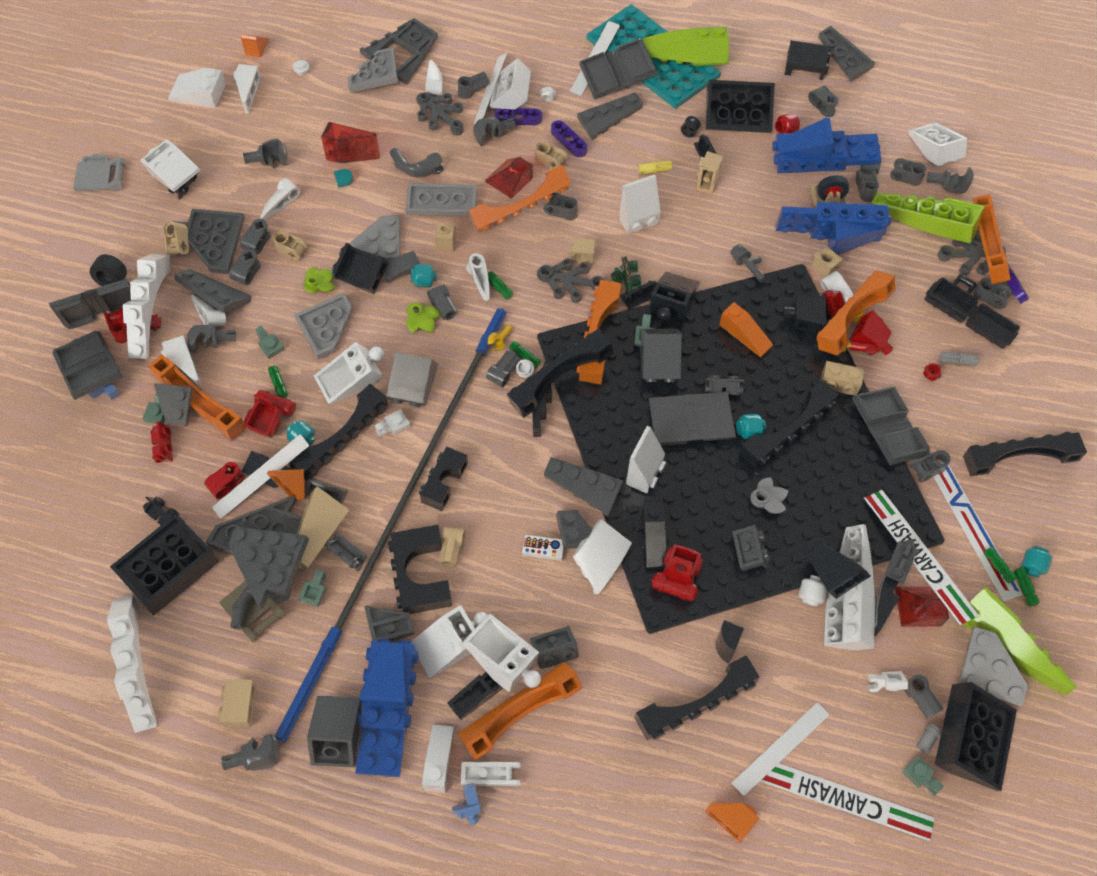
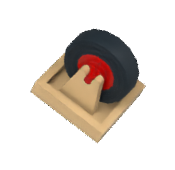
M829 176L819 183H811L810 185L813 208H815L817 202L849 203L847 196L849 183L843 176Z

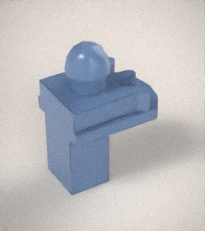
M112 383L88 393L92 398H97L105 392L111 400L120 395Z
M471 783L463 786L466 803L455 805L451 810L453 814H458L460 819L468 817V822L471 825H475L478 822L477 814L481 813L475 785Z

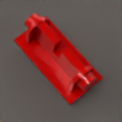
M156 421V426H153L150 431L151 442L153 445H156L152 447V459L156 463L163 462V459L172 462L173 448L170 427Z

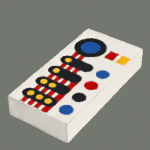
M525 535L522 556L562 561L563 545L561 539Z

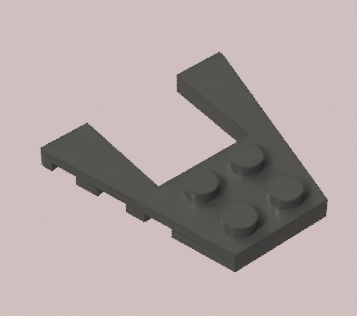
M415 18L397 27L398 30L395 32H388L379 41H372L370 46L365 49L363 47L359 49L363 56L371 60L374 58L373 54L376 51L386 49L395 42L413 54L412 57L397 69L398 79L406 85L438 38L437 32Z

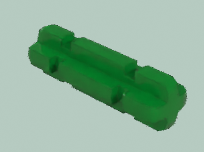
M493 271L487 273L489 283H492L491 285L506 300L510 299L513 296V291L510 288H506L507 285L499 277H496L497 275Z
M513 341L510 344L509 350L515 352L521 359L530 360L534 364V368L540 365L541 360L518 342Z
M276 365L268 367V372L277 395L286 398L288 393Z
M990 547L984 551V555L987 559L991 560V564L1000 575H1003L1007 583H1011L1017 578L1013 571L1009 570L1010 568L999 555L997 556L994 548Z
M1020 567L1015 569L1014 574L1017 576L1016 579H1019L1018 583L1024 597H1027L1025 599L1027 605L1031 607L1040 603L1038 596L1034 594L1036 591L1031 579L1027 577L1028 572L1026 568Z

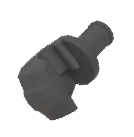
M497 117L479 119L473 128L474 136L479 145L483 146L486 132L491 130L492 138L494 136L498 138L502 136V131L514 129L516 127L514 119L510 118L499 121Z
M271 139L259 145L258 151L243 153L244 162L248 164L260 161L263 166L268 164L275 169L273 162L279 161L282 166H285L288 159L287 148L279 139Z
M968 167L966 174L963 176H959L958 173L951 176L950 169H946L943 174L928 172L926 183L941 184L942 189L947 192L963 194L970 187L974 174L971 167Z
M194 325L188 332L187 342L189 351L196 353L197 344L202 337H205L203 340L205 348L213 343L214 348H218L220 342H235L236 330L219 331L216 326Z
M272 734L265 735L258 749H256L258 742L251 738L248 744L241 746L240 752L222 756L221 760L223 762L221 763L223 769L227 770L241 765L247 771L274 767L279 759V745L276 736Z

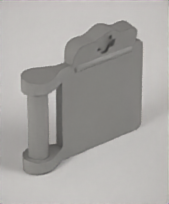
M99 154L84 156L82 161L77 164L74 190H122L121 178L123 167L126 164L125 159L118 157L109 160L107 155ZM113 166L116 167L114 181L110 182L111 169Z

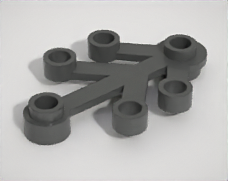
M425 92L417 95L416 101L420 106V111L417 113L418 120L426 121L428 119L427 108L429 107L432 110L431 120L428 122L430 130L435 131L438 129L437 120L439 116L450 125L453 135L458 136L464 132L463 123L460 120H454L445 113L455 112L460 114L463 112V104L460 102L449 106L453 101L450 93H445L442 97L432 96ZM435 103H444L446 105H436Z
M979 235L974 236L971 244L958 242L953 239L952 244L954 246H962L967 250L954 251L950 246L944 245L938 252V258L944 262L951 258L971 257L959 269V272L963 275H968L972 266L981 257H985L984 250L976 247L979 245L983 248ZM986 260L984 263H980L976 269L980 275H985L988 271Z
M564 259L553 267L543 265L538 269V279L550 285L556 299L564 297V289L559 287L555 281L559 280L571 294V301L574 303L581 301L582 294L576 290L573 284L591 287L594 291L595 285H599L600 280H605L601 276H594L591 280L575 277L580 273L588 274L590 265L582 262L578 267L572 269L573 262L571 259ZM561 270L567 271V272H565V273H563V274L557 273V272H559V271H561Z

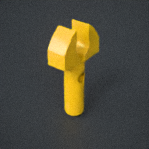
M507 325L499 335L497 332L489 335L488 345L497 341L492 351H501L506 347L503 340L512 331V326Z

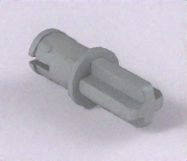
M961 351L958 353L941 352L939 360L941 363H951L957 366L961 364L976 366L979 357L978 354H963Z

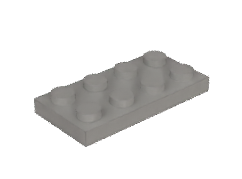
M408 183L406 215L470 216L468 210L476 207L477 185Z

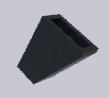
M824 543L815 546L806 554L825 588L836 599L871 577L861 565Z

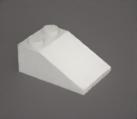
M203 68L179 74L168 100L216 108L226 85L222 70Z
M938 123L908 130V134L925 158L936 166H942L944 163L955 162L966 157L967 138Z
M655 174L623 185L619 220L626 232L630 234L658 224L661 212Z
M649 426L646 427L630 457L626 480L627 485L645 493H648L650 487H655L658 480L656 476L658 472L662 473L666 465L664 461L665 453Z

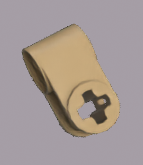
M540 141L536 144L535 160L550 169L560 166L563 161L568 159V155L563 149L557 148L546 141Z
M171 221L166 222L163 228L166 254H170V257H176L177 254H188L187 226Z
M277 231L273 235L275 250L294 261H299L300 255L309 247L305 240L285 231Z

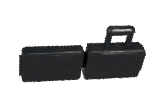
M959 274L953 283L942 277L926 292V302L960 323H963L969 317L965 324L968 328L1002 349L1006 348L1007 345L1009 346L1019 334V325L985 304L977 305L978 299L970 294L976 288L977 283L963 274ZM960 281L970 288L965 291L956 285Z

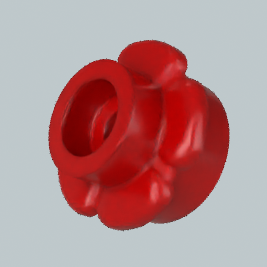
M158 314L151 317V330L156 331L157 328H161V318L158 317Z
M931 363L925 366L923 375L930 381H936L942 375L941 367L938 364Z

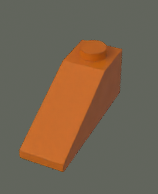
M735 302L722 313L719 325L759 357H762L773 347L772 342L749 313Z

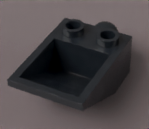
M665 272L656 283L651 294L649 310L657 312V316L661 321H668L671 317L684 320L700 281Z

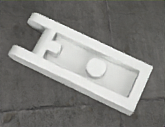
M462 762L461 786L474 783L475 786H521L520 780H512V769L521 768V763Z

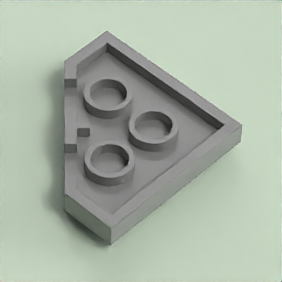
M393 47L376 51L373 54V59L367 60L359 67V72L348 77L351 93L398 82Z
M399 215L381 216L349 244L372 255H380L387 261L400 256Z
M342 293L294 315L318 359L335 352L352 313V306L345 294Z
M973 626L958 684L972 682L1002 701L1023 706L1028 685L995 632Z

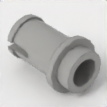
M932 724L924 728L925 732L916 745L920 751L929 754L936 739L941 737V730Z

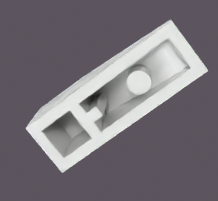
M238 64L233 78L237 83L245 114H249L261 77L258 66Z
M184 336L162 342L164 350L161 351V354L173 362L200 390L203 389Z
M432 725L422 780L424 791L446 793L454 726Z

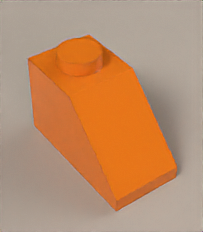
M743 803L710 804L705 811L739 843L760 819L754 808L748 804L745 806Z

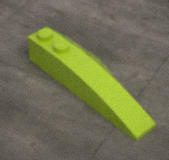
M727 27L682 29L642 39L651 59L658 58L664 62L675 60L679 64L689 62L693 66L729 64V36Z
M877 193L871 204L888 205V214L891 215V218L937 236L970 244L977 233L985 209L983 205L953 198L934 200V197L927 196V199H919L915 195L901 197L900 194Z
M987 587L981 590L969 602L979 616L962 625L968 627L971 631L974 626L995 632L1018 670L1064 695L1069 694L1077 687L1059 665L1051 663L1050 654L1035 644L1034 640L1036 638L1031 632L1026 633L1020 626L1023 622Z

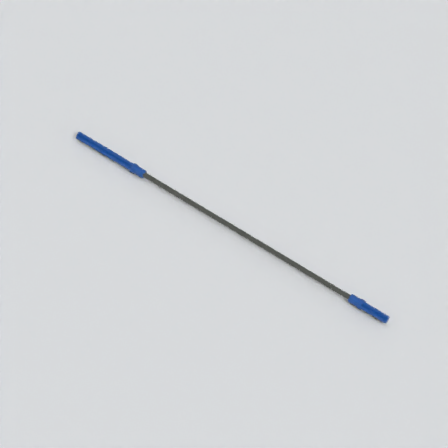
M503 308L496 310L485 333L480 338V342L475 350L476 355L337 623L334 627L330 628L325 640L321 643L318 654L275 734L279 741H287L328 659L335 650L342 634L341 629L480 359L486 355L489 347L492 345H488V337L491 333L499 330L506 316V311Z

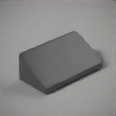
M308 478L304 498L309 499L311 492L316 487H319L342 504L348 490L316 478Z

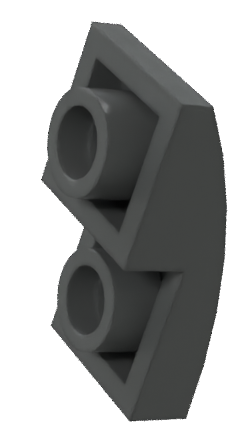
M411 251L389 260L384 276L388 282H391L402 274H410L411 268H414L416 264H420L415 252Z

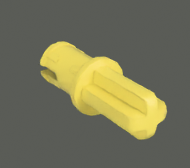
M653 161L652 163L638 164L639 175L657 174V172L672 170V162Z

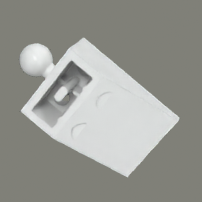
M167 139L156 148L150 149L148 154L140 160L151 176L173 192L201 171L181 150Z
M355 342L314 375L329 405L361 392L369 384L373 385L383 377L374 362L380 361L384 357L382 348L375 346L368 351L367 348Z
M460 605L443 615L411 641L416 651L419 652L418 659L430 679L471 655L462 643L488 616L487 613H477L471 622Z
M489 614L463 641L462 644L490 677L508 692L523 677L528 687L535 688L540 684V674L535 670L529 671L536 664L539 652L493 615Z

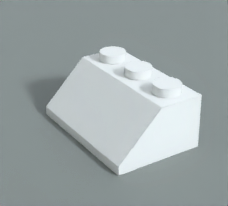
M518 58L500 72L491 96L490 107L515 110L527 102L531 70Z

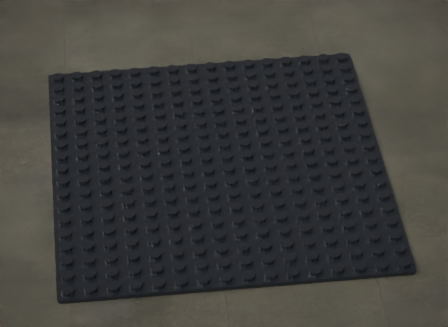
M803 264L763 274L766 277L763 282H760L754 276L697 291L684 320L671 317L668 321H661L657 316V312L649 310L650 304L610 314L599 327V331L612 343L614 354L605 359L602 383L595 384L579 381L580 373H576L577 367L567 371L554 381L585 468L623 480V486L610 517L604 514L603 516L608 525L632 543L621 565L648 634L799 589L803 579H810L811 575L819 577L806 554L822 543L840 553L846 527L866 525L872 566L890 561L897 546V541L864 499L880 490H883L927 549L942 545L945 541L905 462L889 465L852 398L855 397L854 395L837 392L839 394L836 400L837 405L831 411L827 410L824 412V416L818 422L813 421L806 432H800L793 443L784 445V449L778 455H772L770 461L765 466L760 465L755 469L739 454L742 444L749 440L742 438L736 431V422L742 415L756 413L765 420L766 430L763 431L762 436L778 432L792 424L804 412L808 405V401L805 400L807 394L812 387L820 382L826 361L856 367L848 349L845 352H841L838 356L819 350L818 334L794 329L793 318L783 317V308L793 307L797 297L820 296ZM733 302L749 313L772 342L773 347L762 357H759L719 325L722 313ZM826 308V325H827L828 321L831 320L832 318H830V314H829V312H828V310H827V308ZM643 314L651 315L650 328L678 329L682 334L681 379H676L675 382H666L664 379H657L656 382H647L646 379L642 378L640 346H634L636 326H642ZM587 321L539 333L537 339L545 361L551 363L558 355L565 353L574 344L583 340L585 331H589L590 328L587 327ZM711 375H718L720 379H728V376H739V379L744 380L740 384V386H743V394H739V396L728 395L736 438L709 441L703 439L690 440L686 444L661 446L665 453L664 461L666 465L662 473L658 472L656 476L658 480L655 487H650L648 493H645L626 484L630 457L646 427H651L653 431L649 398L704 394L705 385H708V383H704V380ZM862 380L858 394L869 392L864 380ZM771 477L774 487L788 490L786 498L781 502L786 508L784 512L773 514L765 508H758L752 504L751 494L757 489L758 483L764 478ZM757 497L758 500L763 501L761 497ZM663 503L666 553L674 544L701 553V558L703 559L699 575L694 577L693 583L698 588V595L692 602L652 588L653 576L657 572L662 573L664 568L646 569L641 516L643 504ZM756 525L759 530H763L766 542L763 543L770 555L769 567L758 566L742 571L732 531Z

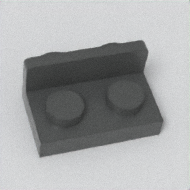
M756 525L732 531L740 569L745 571L758 566L768 568L770 555L764 547L763 542H766L763 530H759Z
M569 626L530 638L532 647L539 652L537 662L540 669L579 657L577 642Z

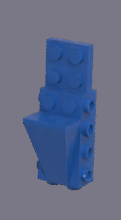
M830 117L824 118L794 133L776 134V140L772 142V150L775 151L774 164L777 166V174L845 170L846 166L881 164L882 160L877 134L845 135L844 131H832Z
M817 202L815 208L782 206L775 227L776 231L784 233L809 232L810 239H828V247L837 255H840L872 241L880 242L882 236L886 234L887 227L891 224V215L888 214V205Z
M378 639L377 642L371 641V647L367 648L366 660L369 661L368 669H364L363 681H365L359 699L363 704L362 711L358 712L357 724L361 728L355 771L357 775L400 778L407 728H410L411 725L409 706H413L414 693H411L412 685H415L416 682L414 664L418 663L419 655L414 644H411L410 641L400 640L398 643H390V640Z

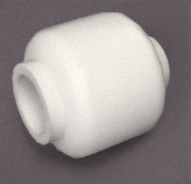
M811 575L810 579H803L799 590V598L802 599V603L818 607V604H823L827 589L820 577Z

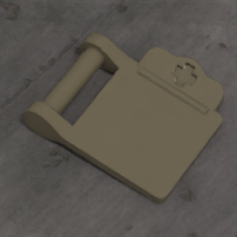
M246 581L220 601V605L231 618L233 615L232 605L248 586ZM267 598L264 608H260L256 604L255 599H253L249 605V611L246 612L242 631L252 642H255L259 634L277 619H282L286 615L271 598ZM271 608L274 612L254 629L250 630L248 628Z

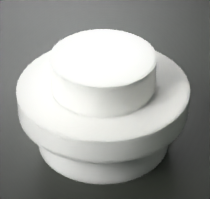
M304 60L296 61L293 64V70L300 76L306 75L309 70V64Z
M551 87L541 89V99L553 101L556 97V91Z
M527 359L519 361L516 366L517 374L522 378H528L534 372V364Z

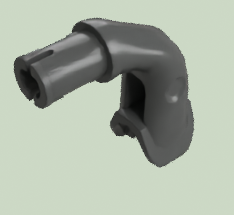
M398 148L390 150V156L394 161L395 167L411 177L420 178L444 171L441 165L442 157L439 153H432L426 159L410 164L401 155Z
M248 586L232 605L233 615L230 627L233 629H243L246 612L249 611V605L254 599ZM291 588L288 595L270 592L268 598H271L273 601L288 600Z

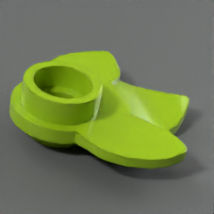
M312 267L306 271V279L303 281V286L307 292L316 293L319 290L329 292L336 288L331 283L334 278L331 270L323 269L319 271L316 267Z
M416 302L411 303L407 308V315L409 317L406 325L411 333H415L419 328L433 333L434 319L439 318L441 315L433 306H423ZM413 309H418L419 312L415 313Z

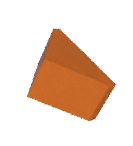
M241 34L245 54L261 57L268 43V38Z
M304 469L272 470L266 473L289 497L293 496L296 500L304 499Z

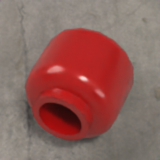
M793 113L779 116L775 123V130L778 134L794 133L799 131L800 120Z

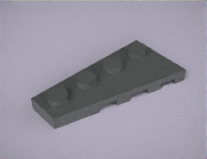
M553 457L550 458L544 471V476L561 488L570 491L577 498H581L594 509L601 511L605 516L610 517L623 486V480Z

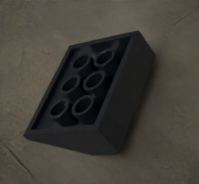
M709 80L706 91V130L772 133L775 83Z
M175 514L113 563L110 568L154 616L217 564L219 560L202 539Z
M972 682L952 684L935 765L950 774L996 791H1002L1017 710Z

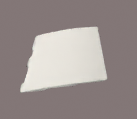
M602 519L597 521L590 536L580 542L573 555L575 562L581 568L583 576L588 578L594 588L592 591L595 595L599 594L605 587L632 544Z

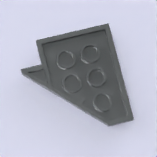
M192 209L188 222L173 221L187 226L189 246L212 273H230L245 219L243 213Z
M292 496L217 524L208 537L206 544L233 555L228 544L235 527L296 534L302 517L290 512L297 500Z
M235 527L228 545L256 604L260 608H264L270 592L288 595L309 541L306 535Z

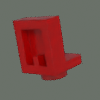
M827 290L822 293V296H826L830 318H833L838 310L845 305L841 291L833 292V290Z

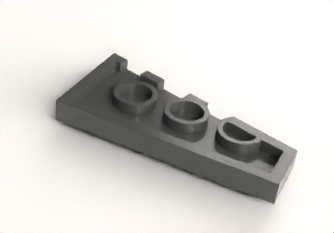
M832 26L819 33L818 38L823 45L829 46V53H831L850 81L874 68L875 62Z
M634 92L577 113V118L591 140H594L598 134L605 133L609 127L617 125L624 117L628 118L643 107V103Z
M185 269L174 275L175 281L221 312H226L251 302V295L191 269Z

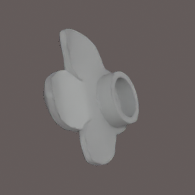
M771 477L764 478L758 483L757 489L752 492L750 499L754 506L765 508L773 514H779L786 510L781 502L786 498L788 490L774 487ZM757 497H761L763 501L758 500Z

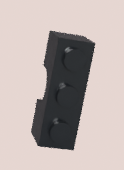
M447 446L444 452L439 453L435 468L432 467L430 469L426 484L423 483L420 487L421 503L443 511L451 496L449 486L441 482L449 476L461 478L468 465V456Z

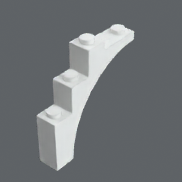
M152 253L137 260L138 278L130 282L131 301L123 304L124 323H127L128 358H149V337L153 306L163 279L171 272L170 254Z
M134 594L112 600L107 623L113 637L110 651L117 668L114 683L120 700L123 699L134 732L137 733L157 727V720L148 693L139 644L140 611Z

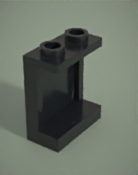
M791 40L784 75L791 76L792 69L820 73L819 80H823L824 74L827 75L829 65H827L831 53H828L829 46Z
M346 243L340 250V257L337 263L332 267V276L344 283L375 294L389 262L380 255H372Z

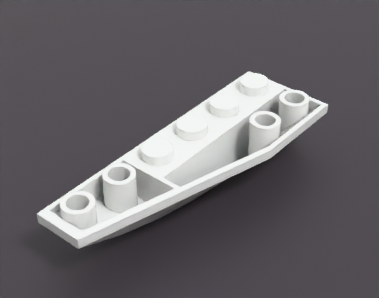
M861 524L846 527L840 553L861 565L871 577L837 599L829 593L825 610L824 646L855 651L874 649L875 595L873 568L866 525Z

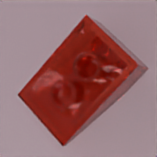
M328 122L321 135L326 160L331 162L350 163L380 158L377 133Z

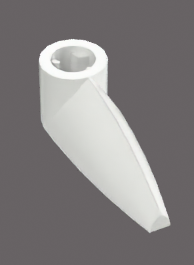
M430 60L425 93L442 96V74L435 62Z
M282 179L278 183V190L266 203L260 218L267 220L297 199L300 195V189L289 179Z
M475 253L470 256L466 270L473 276L476 287L486 302L489 300V281L486 263L482 255Z
M837 271L820 280V285L824 291H841L844 304L854 295Z
M192 294L191 299L204 325L216 327L226 325L225 312L217 310L201 297Z

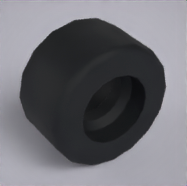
M103 254L96 258L90 267L89 273L98 285L105 286L124 280L127 275V269L118 258Z

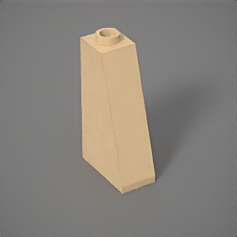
M316 487L311 492L296 533L306 535L309 538L298 570L302 569L304 571L309 567L349 511L348 508L319 487Z

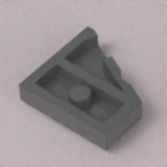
M154 383L166 423L187 426L193 388Z
M577 510L557 512L556 517L563 549L578 548L580 542L590 536L592 532L591 527Z
M369 605L364 606L372 641L377 642L378 639L392 641L414 635L409 612H394L391 609L383 608L382 610L372 608Z

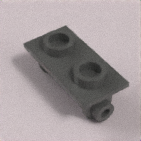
M711 375L704 380V383H708V385H705V393L722 392V388H726L725 392H728V395L739 396V394H743V386H740V384L744 380L739 379V376H728V379H720L718 375Z
M339 533L335 534L332 541L329 539L325 543L326 550L339 556L350 568H354L358 572L360 571L367 557L364 552Z
M907 540L904 543L898 541L885 572V576L902 584L905 583L918 551L912 540Z

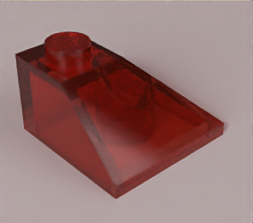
M520 156L507 159L485 182L512 199L533 179V164Z
M931 587L895 588L896 596L900 597L897 604L901 627H942L949 619L947 607Z

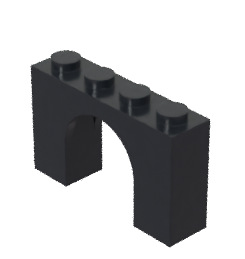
M432 525L390 533L391 540L388 541L389 552L394 554V559H391L392 571L397 573V577L393 578L395 590L399 589L400 596L396 597L398 609L413 614L451 607L452 600L448 580L419 584L410 580L406 575L407 566L413 558L421 554L442 550L439 526Z

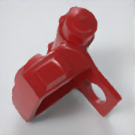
M259 390L253 396L255 404L247 412L244 419V427L260 435L272 438L276 435L283 416H292L295 413L296 403L290 399L271 394L269 391Z
M674 544L672 548H669L664 558V564L666 565L662 573L657 572L653 576L652 588L692 602L698 595V588L693 583L694 577L699 575L703 559L701 558V553Z

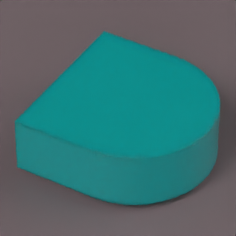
M341 169L334 171L338 188L348 186L353 182V175L350 170Z

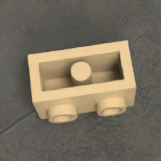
M707 151L705 157H701L698 165L700 168L696 176L698 179L697 189L713 193L719 180L724 156Z
M826 361L821 374V380L825 381L836 392L856 396L862 385L864 369Z
M226 679V686L222 687L221 697L224 699L223 707H220L218 714L219 721H221L225 728L252 727L257 687L252 679Z

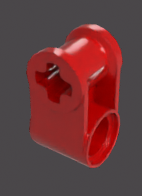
M123 307L111 313L105 312L106 322L115 341L121 344L128 342L127 323H124Z
M228 462L214 474L207 477L204 485L216 499H221L243 482L244 473L241 472L242 470H240L235 462Z

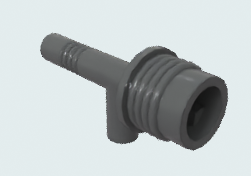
M741 244L732 248L730 254L737 265L745 264L760 282H763L766 277L755 266L761 263V257L757 256L750 259L751 252Z

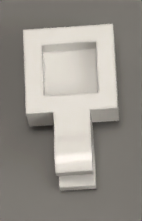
M400 409L384 417L385 422L376 424L375 428L377 430L375 432L379 437L384 436L390 431L393 435H396L410 428V423Z
M902 671L881 672V675H868L870 682H875L873 685H867L870 692H878L882 687L890 691L908 689V681Z

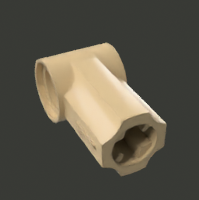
M444 527L442 535L443 545L439 559L440 565L448 568L457 566L460 547L464 543L465 529Z

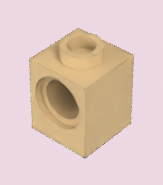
M437 223L435 232L436 250L454 251V224Z
M574 238L573 245L570 244L569 255H572V262L593 264L595 240Z
M827 246L822 251L818 250L814 254L812 267L822 276L826 277L839 270L843 259Z

